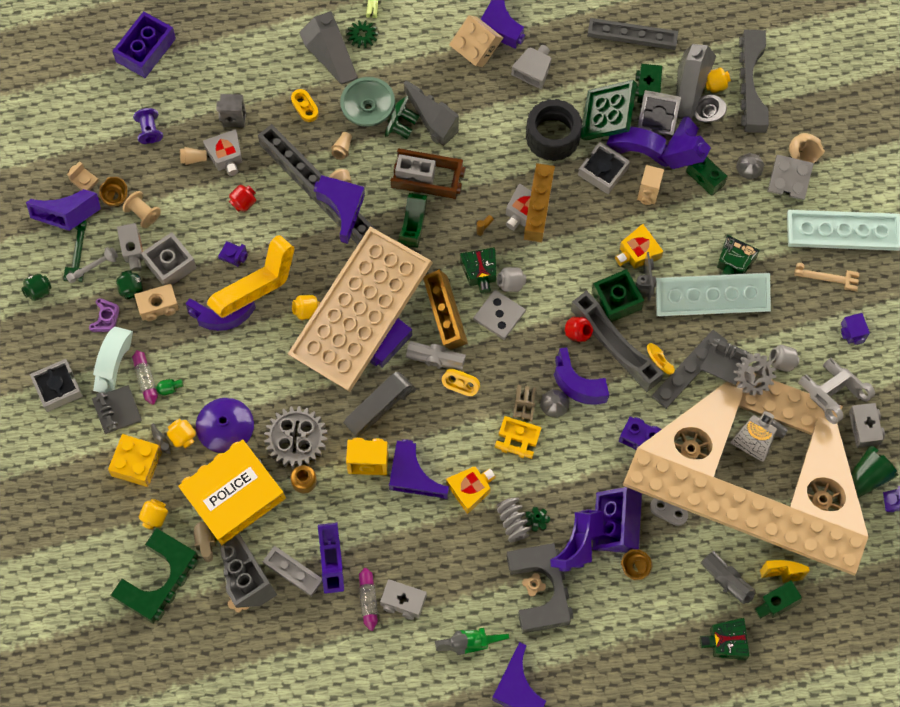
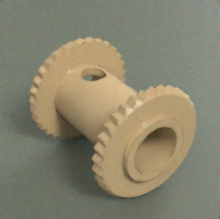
M136 191L124 202L123 211L125 213L133 211L142 219L141 227L148 228L159 218L161 210L159 207L150 208L142 201L143 193Z

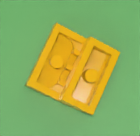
M771 560L765 562L760 570L761 578L781 575L782 582L787 583L790 580L792 582L803 580L810 569L808 566L797 562Z

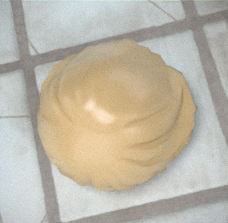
M808 133L797 135L789 145V152L792 158L812 163L817 162L825 152L821 140Z

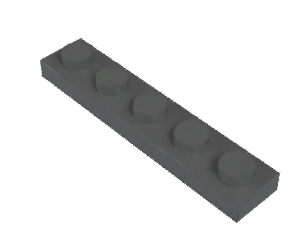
M590 18L587 37L675 50L678 31Z
M713 329L679 365L675 372L653 393L652 398L667 409L702 371L700 368L711 348L713 340L718 338L725 342L728 341Z

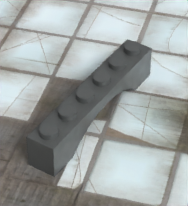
M744 30L742 37H739V47H742V52L739 54V63H742L743 67L740 68L739 77L743 79V83L740 84V94H743L740 109L744 110V115L741 116V126H744V132L766 133L769 126L768 108L757 95L753 82V68L764 54L766 48V30Z
M587 290L572 301L571 311L575 316L585 317L590 321L593 327L592 334L646 392L661 381L663 372L650 358L635 349L619 333L604 313L600 304Z

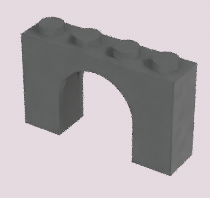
M554 543L507 551L506 557L510 575L532 571L540 572L551 580L554 588V595L546 604L519 610L518 616L522 634L570 625L571 619H573L572 608L567 605V599H569L567 587L564 588L562 580H565L564 571L551 567L550 559L560 554L559 549H555Z

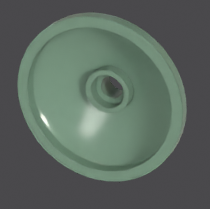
M363 77L352 81L346 86L342 92L340 104L344 116L350 122L359 126H374L384 122L394 110L395 97L391 87L383 80L374 77Z

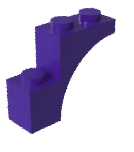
M586 509L575 512L571 538L564 550L556 557L550 559L551 567L559 568V571L565 572L571 571L572 567L581 568L584 567V564L592 562L591 540H596L597 536L604 535L603 511Z

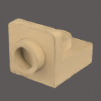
M81 162L72 166L67 174L70 182L81 190L90 191L99 182L98 178L87 171Z

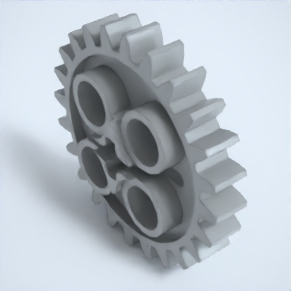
M292 406L290 407V412L282 409L283 415L275 413L277 419L271 418L270 422L272 425H266L267 430L270 432L264 433V436L268 438L264 440V443L269 445L266 449L267 452H272L270 454L271 458L277 457V464L283 461L284 467L290 463L292 469H294L295 464L301 466L302 463H306L307 466H310L309 460L317 462L315 456L322 457L320 449L326 450V446L323 443L328 442L327 437H324L328 435L327 430H322L326 427L325 423H320L321 417L315 418V411L309 414L308 408L302 412L300 406H298L297 411H294ZM298 421L300 423L298 426L299 437H297L296 441L297 448L296 453H292L294 449L293 437H295L296 422ZM285 425H292L290 430H283ZM305 426L312 427L309 432L302 431ZM283 443L290 444L287 449L280 448ZM303 444H307L310 446L305 451L300 450V447Z

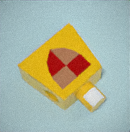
M642 224L621 242L620 250L622 253L615 256V259L619 266L630 262L632 267L636 269L644 265L647 252H649L650 259H653L654 262L662 258L663 250L645 225Z
M471 467L448 477L446 485L449 486L450 491L468 514L490 494L491 488L488 483L496 477L491 469L480 474L476 467Z

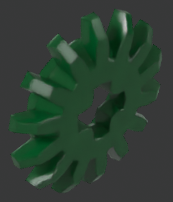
M358 20V26L352 23L353 27H348V30L351 32L346 33V36H351L347 40L348 42L353 40L352 46L357 43V48H360L361 45L367 48L366 44L369 43L372 46L373 43L371 41H377L374 36H378V33L373 32L377 30V27H372L373 23L367 25V20L364 21L363 25ZM359 31L367 32L365 37L358 36Z

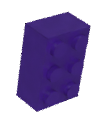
M143 11L113 49L115 61L146 78L175 41L174 29Z

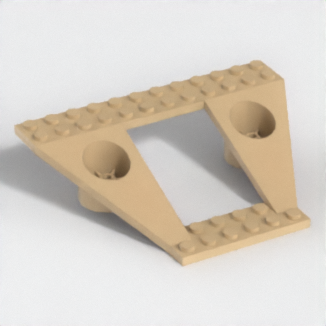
M771 379L774 385H768L769 391L763 390L762 395L757 393L756 395H750L749 393H744L743 388L737 387L740 383L739 381L736 385L725 382L637 448L623 486L855 576L868 540V533L837 423L832 424L826 419L824 411L810 398L809 393ZM738 407L762 416L764 411H767L774 416L777 422L812 435L790 506L714 477ZM832 410L833 415L837 417L836 413ZM685 436H692L694 439L687 440ZM681 437L684 443L680 445L674 441ZM696 438L701 440L703 444L699 445L695 442ZM706 447L708 455L701 453V448ZM816 486L825 487L824 491H819ZM812 487L815 494H808L807 489ZM827 488L830 489L834 494L830 495L828 492H826ZM837 497L839 505L832 503V499ZM831 507L833 509H836L837 511L829 512L828 508Z

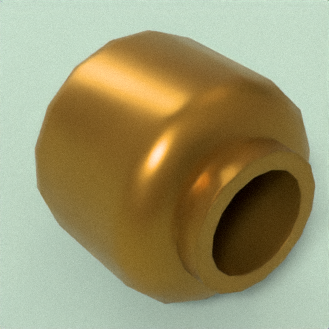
M301 465L296 467L291 473V484L297 492L309 493L316 487V474L311 467Z

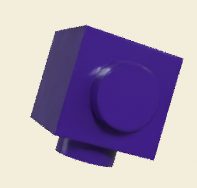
M863 313L843 318L841 322L843 339H847L848 344L854 343L859 345L864 343L870 332Z

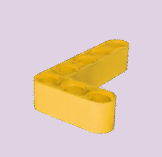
M281 235L274 237L269 244L265 266L214 293L208 299L207 306L223 318L281 287L289 275L294 246Z

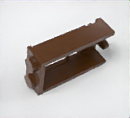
M398 148L397 157L400 154L434 160L436 167L455 171L451 188L398 179L395 175L397 165L395 163L394 176L390 180L391 188L456 199L457 194H461L462 183H460V178H464L466 167H463L462 159Z

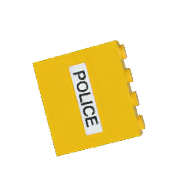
M244 440L233 443L229 450L218 454L211 463L201 466L197 473L183 479L182 483L178 486L221 546L286 499L284 492Z

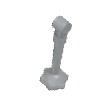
M106 247L103 257L82 269L76 270L74 273L67 274L66 278L70 283H74L76 278H80L84 273L106 260L116 262L115 258L118 257L116 251L113 248L109 249V247Z

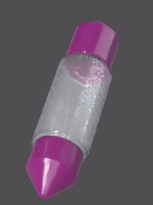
M136 350L132 355V360L141 393L145 401L154 405L158 395L150 365L147 362L145 353Z
M363 568L359 573L361 611L364 625L370 631H373L378 624L376 590L373 573L367 568Z

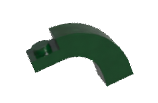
M409 193L407 197L403 227L398 238V242L406 247H419L428 195Z

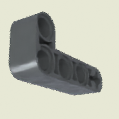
M395 372L347 416L343 423L357 438L376 423L400 399L406 400L405 397L410 393H414L416 388L404 374Z

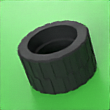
M548 99L535 105L528 115L526 126L527 145L531 152L547 161L563 160L571 156L577 150V146H579L582 130V119L578 110L572 104L560 99ZM556 120L564 123L571 133L565 138L552 140L542 136L538 132L537 127L545 121Z

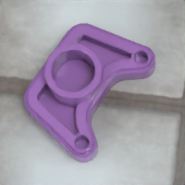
M99 298L96 300V304L100 308L99 318L96 322L90 324L89 329L91 332H109L116 326L120 309L117 304Z

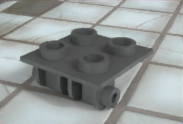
M647 252L643 266L644 275H640L637 278L636 286L642 297H647L648 301H650L651 295H654L656 277L652 276L651 270H654L653 259H650L649 252Z
M715 338L700 370L736 385L738 381H734V378L738 377V374L733 373L734 370L739 369L736 363H742L741 357L747 358V354L751 353Z
M129 385L105 394L100 392L96 394L97 397L92 398L105 434L142 421Z

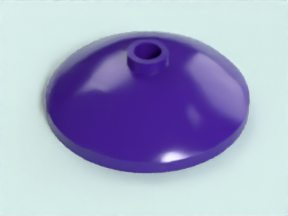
M219 398L209 402L202 408L196 420V433L200 442L207 449L216 453H225L233 443L240 442L241 440L247 443L254 430V419L251 411L244 403L233 398ZM222 419L227 420L224 424H221L220 421Z

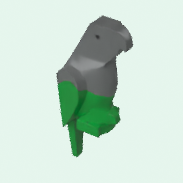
M479 628V631L460 630L455 632L449 639L435 641L436 651H453L457 655L488 649V644L509 639V634L486 635L484 628Z

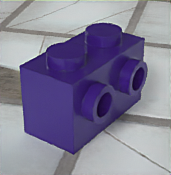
M630 416L618 442L637 450L640 445L662 429L657 426H649L642 419Z

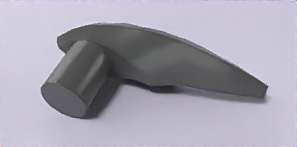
M154 423L151 424L155 443L160 446L162 452L171 454L168 440Z

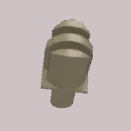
M518 384L512 418L519 417L521 420L525 418L532 422L536 387L532 388L530 401H528L529 386H525L523 398L520 400L522 385Z
M199 522L194 527V546L196 550L201 551L205 562H211L213 560L212 547L216 546L214 534L205 522Z

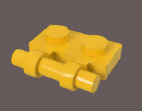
M504 416L498 436L504 437L505 441H496L494 448L500 449L503 453L510 452L516 454L523 459L524 457L532 459L534 452L527 450L528 445L536 447L542 427ZM511 440L522 443L521 448L510 445Z

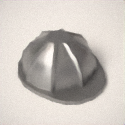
M710 94L700 98L694 116L697 120L704 123L715 122L723 118L726 114L727 106L720 97Z
M747 153L738 158L736 168L741 177L752 180L762 175L764 163L759 155Z
M552 389L542 395L540 407L546 416L558 418L567 413L570 401L563 391Z

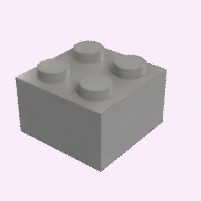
M172 232L141 253L144 263L163 286L175 284L197 268L194 258Z

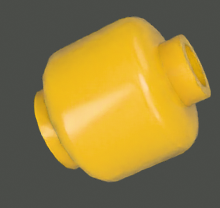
M721 67L712 69L707 77V91L710 90L711 93H717L726 90L728 82H731L729 72H724Z
M314 295L297 296L296 300L292 302L293 315H296L300 320H310L320 301Z
M178 419L167 427L169 429L167 436L175 447L183 446L186 449L195 442L193 438L196 436V431L187 420Z
M156 499L146 501L139 514V519L143 522L142 526L151 530L154 527H161L168 514V510L165 507L166 504Z

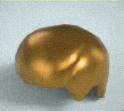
M108 177L99 189L101 200L104 204L111 207L121 205L128 195V187L125 181L119 177ZM116 192L118 194V198L113 200Z
M640 549L628 551L621 560V566L625 575L633 580L646 578L650 575L653 567L650 556ZM633 564H635L638 572L633 569Z

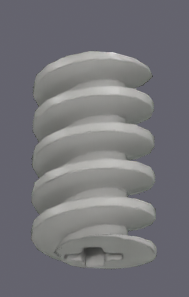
M519 498L506 499L497 504V512L501 514L500 520L504 521L503 527L507 528L505 533L509 535L508 541L510 543L529 537V534L526 532L531 529L530 527H524L528 522L527 519L521 520L525 512H518L522 508V505L515 504L520 500Z

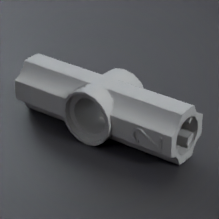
M410 341L406 358L424 362L427 366H437L438 369L444 367L462 372L466 355L448 351L441 345L431 344L428 346Z

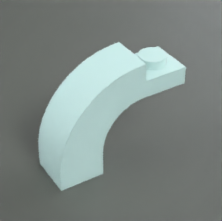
M113 327L108 332L96 360L93 373L95 375L93 391L104 392L105 394L115 390L118 368L122 357L130 349L133 331Z

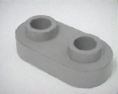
M656 498L651 501L650 510L655 516L675 526H681L687 521V510ZM662 503L664 508H659L657 504ZM680 512L682 517H676L675 513Z

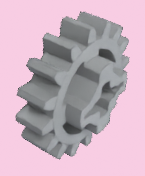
M755 353L754 356L753 354H747V358L741 357L742 363H736L739 369L733 372L738 374L734 381L740 382L737 387L743 388L744 393L762 395L763 390L769 391L768 385H774L771 379L776 378V375L772 374L776 368L770 367L773 362L771 360L766 361L767 356H761L759 353ZM756 361V363H753L752 366H748L750 363Z

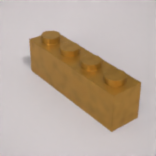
M536 163L524 240L542 243L555 166Z
M440 269L425 275L423 280L443 345L452 350L468 344L448 276Z

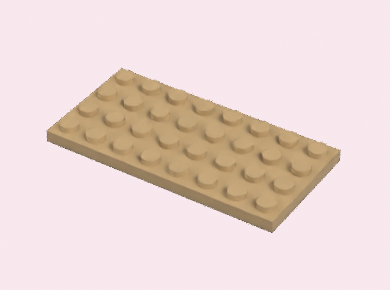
M369 227L288 352V355L351 392L433 262L376 229Z

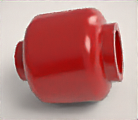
M238 185L229 194L230 200L228 202L238 212H246L256 203V198L254 197L256 192L249 185L247 187Z
M575 316L569 318L566 322L565 334L568 339L585 342L592 336L593 327L587 318Z

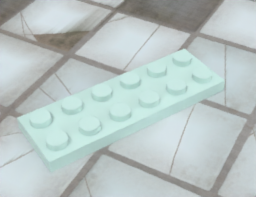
M808 210L787 211L788 247L900 251V214Z
M770 273L656 278V316L771 311Z

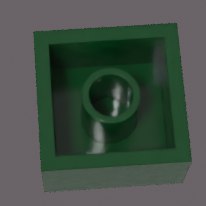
M628 269L593 283L591 293L611 322L642 310L644 299Z

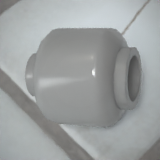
M505 267L497 275V284L505 292H519L523 285L526 284V275L523 274L520 268Z
M778 345L776 348H773L769 355V360L773 362L771 364L772 367L785 372H790L794 367L796 368L800 360L797 351L785 345Z

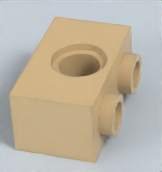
M646 165L637 198L642 204L655 205L664 169Z
M172 284L134 294L143 321H153L157 319V316L164 314L165 316H170L179 310ZM156 302H162L159 306H153Z

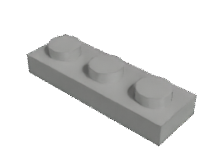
M276 546L271 549L262 561L264 565L311 597L323 582L321 577Z

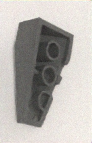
M329 11L315 16L299 32L305 47L328 69L340 84L358 79L332 12Z
M692 44L684 51L679 63L676 96L681 97L677 115L679 119L688 116L692 120L706 85L708 74L717 57L708 45Z
M406 80L404 82V91L416 112L420 115L419 117L431 135V139L436 144L440 143L444 146L459 132V115L443 102L436 103L434 97L430 94L425 96L420 88Z
M239 533L222 546L220 544L221 557L224 564L223 571L227 584L226 592L236 608L261 606L277 596L271 583Z

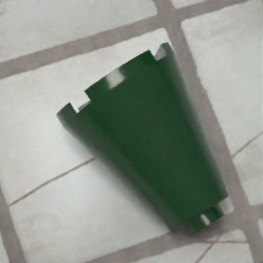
M870 446L851 472L858 498L899 475L896 473V468L884 455L877 454L879 450L874 446Z

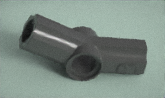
M713 551L701 561L702 566L715 578V583H719L724 588V592H730L743 604L753 600L756 594L755 589L741 578L736 569L728 566L718 554Z

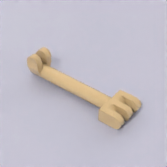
M797 263L794 276L845 284V290L858 291V286L851 285H858L859 280L855 279L859 278L858 272L847 270L846 276L803 270V263Z

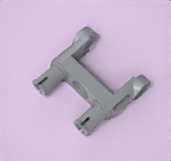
M833 358L828 359L823 364V367L834 376L829 381L818 386L806 374L798 382L799 385L810 393V398L824 411L826 419L832 424H836L843 419L841 406L831 398L832 395L846 386L853 395L863 401H869L875 396V390L872 385L862 383L848 369L840 367ZM862 389L866 390L868 396L863 393ZM832 410L836 413L837 417L833 415Z

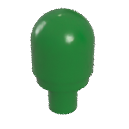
M166 379L157 384L156 390L160 395L166 396L176 392L175 389L184 387L182 379L177 381Z

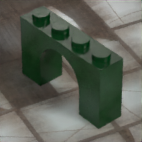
M158 528L154 530L145 545L148 550L169 563L170 576L168 581L157 590L143 591L126 580L121 579L110 595L113 600L152 624L163 617L165 613L164 607L167 603L171 604L176 597L175 591L179 586L182 587L188 578L186 576L190 569L194 570L199 562L197 559L199 556L196 551Z

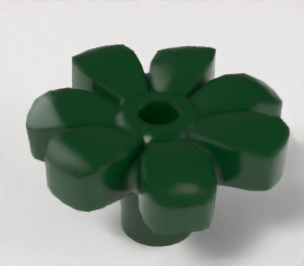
M533 507L532 513L528 511L525 514V517L528 518L526 526H532V531L537 532L538 528L544 531L547 528L545 523L550 522V517L545 516L547 511L545 509L539 511L538 507Z

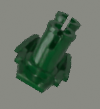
M405 96L394 105V110L388 119V125L385 129V137L395 132L406 140L409 138L413 129L399 123L398 118L401 117L415 125L420 115L406 108L405 104L408 96Z

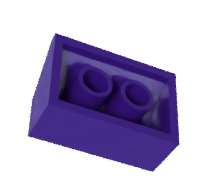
M628 487L596 493L595 510L603 511L604 535L597 536L596 540H593V550L627 553L630 550L639 549L642 493Z

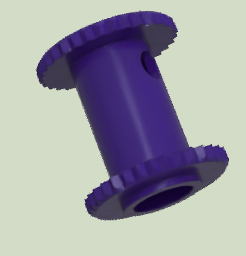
M153 108L140 109L133 115V119L140 123L142 133L137 138L141 144L159 142L163 138V133L156 130L154 120L157 119L159 113Z

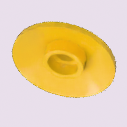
M649 343L647 350L651 360L660 370L672 375L675 372L674 366L665 359L663 351L658 346Z

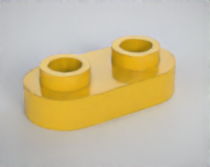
M303 89L295 90L291 95V100L298 114L305 122L315 121L319 115L316 104L307 91ZM300 98L304 99L302 102L297 101ZM308 112H312V113H313V114L310 115V116L306 115Z
M449 369L442 376V383L447 389L463 395L474 396L480 389V382L476 377L456 369ZM450 376H454L456 380H452ZM471 382L474 386L470 387L468 383Z

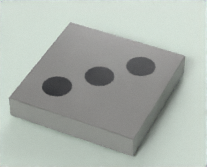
M494 290L473 317V320L505 340L524 315L526 309L497 290Z

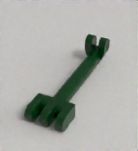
M86 220L75 227L77 235L72 267H65L64 281H68L66 278L67 274L82 269L79 266L84 233L87 226ZM84 274L78 278L79 282H83Z

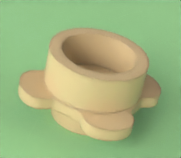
M534 573L532 577L525 578L522 581V585L526 587L528 595L531 597L546 589V584L542 583L538 573Z

